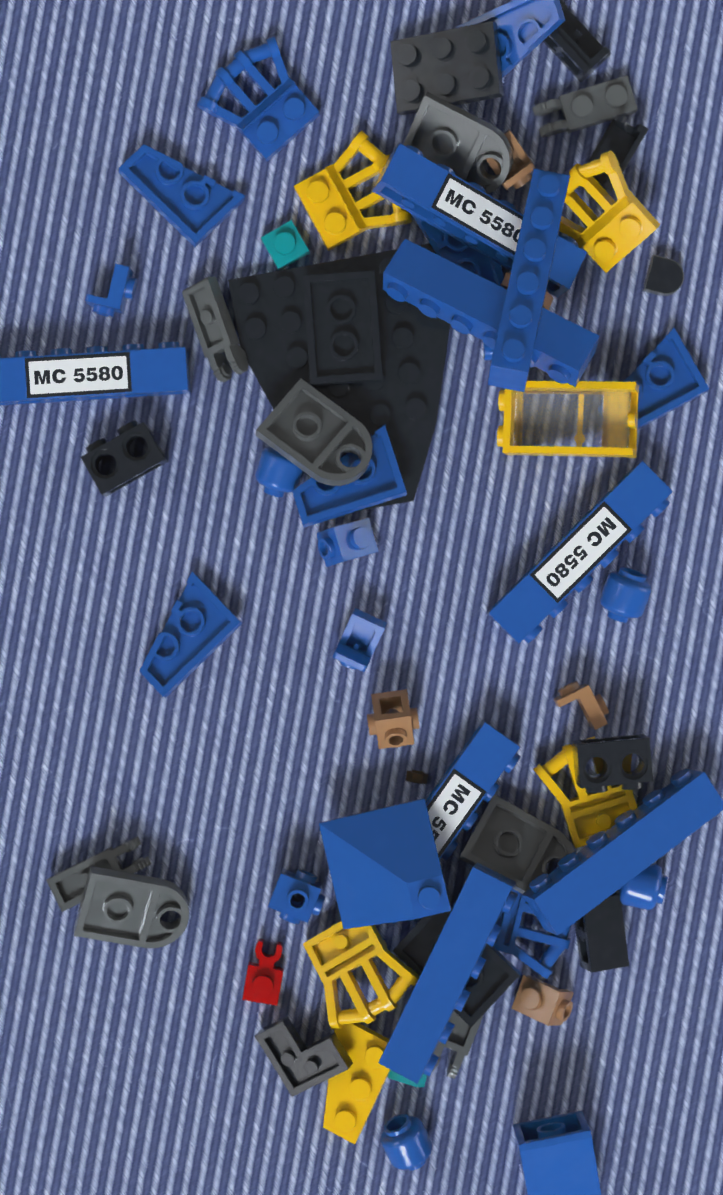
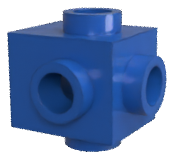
M282 868L268 907L281 912L279 917L293 924H299L300 921L308 923L311 914L319 915L326 896L320 894L322 884L316 882L318 878L316 875L301 869L293 873ZM299 893L303 895L304 898L301 900H297L293 897V895Z

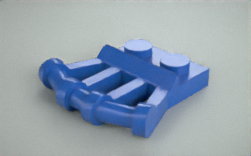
M274 36L266 39L265 44L243 52L241 50L237 51L233 55L234 60L225 68L219 67L214 72L216 76L205 97H200L197 103V107L236 127L266 162L320 116L319 110L296 86V83L289 78ZM271 57L281 84L274 89L255 68L253 63ZM243 70L267 96L258 105H255L233 80ZM225 88L248 112L243 118L217 105Z
M513 889V892L517 893L518 896L510 913L507 914L502 911L497 925L501 926L502 929L494 947L498 951L514 955L538 974L548 979L553 972L551 967L562 952L570 946L571 939L568 938L570 927L557 936L520 926L523 912L535 914L522 894ZM518 936L550 946L538 960L515 944Z

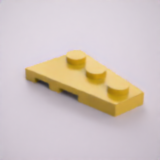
M360 1023L344 1024L341 1029H334L335 1034L353 1064L348 1070L328 1079L323 1128L353 1144L358 1141L390 1072V1069L378 1063L389 1039Z

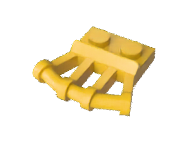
M363 131L356 135L349 147L333 165L325 167L324 170L294 185L295 192L328 251L368 229L404 225L412 222L411 213L393 203V214L364 218L361 213L362 211L385 199L374 192L356 202L353 199L349 190L381 174L390 156L385 155L368 140L369 136ZM359 151L373 162L372 165L344 180L340 175Z
M613 151L602 153L599 159L583 165L575 164L569 170L570 178L565 203L587 227L584 228L562 216L559 231L574 238L579 248H583L605 273L660 226V223L629 190ZM605 172L609 176L618 200L615 201L593 176ZM578 186H582L602 207L604 212L599 217L574 191Z
M571 744L562 746V750L543 766L538 764L533 768L535 773L560 802L575 849L587 845L586 841L600 831L606 832L614 826L615 819L622 813L637 809L633 791L622 789V785L607 786L608 791L588 794L586 793V788H580L575 781L573 747ZM632 754L627 755L622 761V768L626 772L631 771ZM594 757L592 761L596 774H598L603 768V760L600 757ZM565 765H568L577 797L568 799L551 778Z
M342 921L303 943L324 985L328 1022L332 1030L341 1029L344 1024L360 1022L369 1024L375 1021L376 1015L384 1010L388 1012L398 1007L397 1002L410 985L415 986L420 977L412 968L405 965L387 949V944L382 939L375 925L343 929ZM377 956L399 975L390 989L387 988L373 961V958ZM360 966L364 969L378 998L371 1002L366 1000L352 973L354 969ZM341 978L356 1008L341 1010L337 979Z

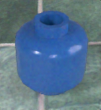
M268 446L261 451L255 478L264 486L263 491L275 497H284L285 493H291L300 486L304 471Z
M620 567L619 571H613L607 576L599 601L608 610L607 616L609 618L627 623L629 618H639L643 615L652 591V587L646 581L647 576L644 573L632 568Z
M651 864L618 889L621 904L643 910H652L656 903L662 904L668 877L662 875L661 867L657 864Z
M399 1114L392 1117L384 1125V1130L380 1136V1143L389 1161L397 1169L417 1170L426 1163L427 1158L432 1152V1141L421 1120L414 1116Z

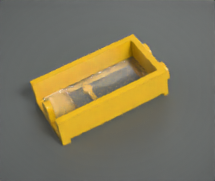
M527 381L525 392L500 389L498 406L499 411H504L503 425L498 426L497 445L498 447H503L502 453L509 456L636 458L639 385L636 382L579 381L576 387L568 383L562 384L556 381Z

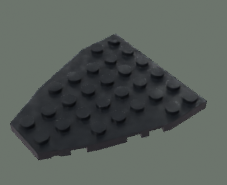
M430 243L419 245L436 254ZM398 249L228 280L240 347L245 351L249 366L271 406L275 409L300 379L310 384L302 276L375 270L383 381L315 385L312 387L360 421L368 430L370 437L382 426H386L407 495L358 511L414 501L437 422L450 324L438 317L430 318L424 315L418 307L406 301L399 302L394 300L383 290V272Z

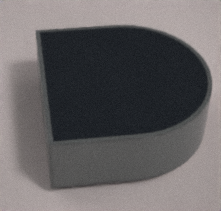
M653 255L643 291L659 296L674 294L684 281L682 267L672 259Z

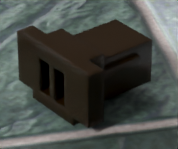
M407 770L405 781L427 784L428 774L420 770Z

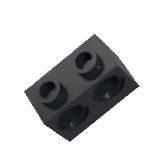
M136 420L129 422L117 430L119 436L106 442L105 438H102L86 447L88 453L83 455L81 459L103 496L111 495L168 462L145 422L137 424ZM137 438L145 439L148 444L147 452L141 457H133L130 453V444ZM105 456H113L116 460V468L109 475H103L99 471V462Z
M644 734L572 741L575 781L580 788H586V793L608 791L607 786L622 785L624 790L640 789L644 787L643 782L653 781L650 738ZM629 754H637L639 758L637 768L630 772L624 771L622 768L623 759ZM594 757L602 758V770L596 775L587 774V762Z

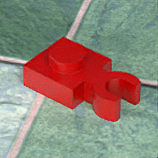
M259 939L255 948L259 964L252 962L248 964L242 1000L277 1006L284 968L276 967L274 963L282 955L283 944L282 942H277L276 951L269 955L262 948L264 939Z

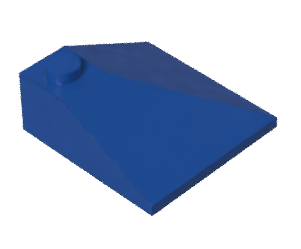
M425 798L319 822L343 929L413 920L451 911Z

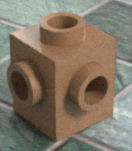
M407 689L371 694L374 713L367 714L370 736L377 735L379 749L413 745V730L420 728L417 707L410 708Z

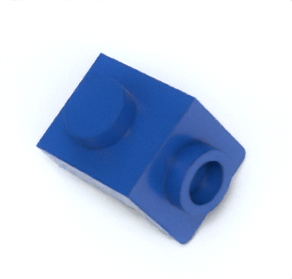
M115 264L107 298L86 294L85 302L93 307V313L106 317H113L114 312L124 314L127 300H133L137 288V278H133L134 272L130 267Z
M369 518L335 526L317 533L318 551L327 567L379 552Z
M355 608L336 647L333 658L349 669H358L365 672L387 622Z

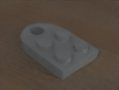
M429 92L424 95L403 145L419 149L426 159L435 164H443L450 167L455 172V175L462 180L481 185L487 194L498 189L508 177L513 164L512 148L504 133L496 126ZM487 158L497 160L501 165V173L498 175L488 174L483 167L484 160Z
M300 379L256 429V436L310 477L326 485L342 486L350 484L359 479L370 464L373 447L370 434L365 426L303 379ZM345 453H353L359 457L360 463L355 467H346L341 463L340 457Z
M494 795L489 801L459 859L472 866L478 862L516 882L514 890L523 894L530 889L529 884L532 880L542 874H547V863L552 861L559 862L564 856L575 851L569 839L562 832Z
M91 866L73 928L74 936L142 948H160L174 942L185 931L189 920L187 899L182 890L168 880ZM166 911H176L180 914L178 919L173 922H165L160 919L161 915Z

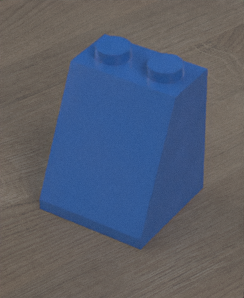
M582 1110L512 1124L526 1195H601L591 1130Z

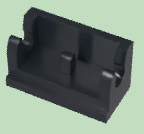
M559 0L565 21L543 42L582 83L610 57L611 51L606 46L603 47L568 10L564 0Z
M619 115L617 120L613 119L588 162L599 159L602 153L613 151L623 173L646 135L648 128L642 124L633 127L626 122V116ZM605 172L593 176L610 195L613 186L609 176Z
M616 893L610 895L575 922L580 967L590 972L629 966L620 894Z

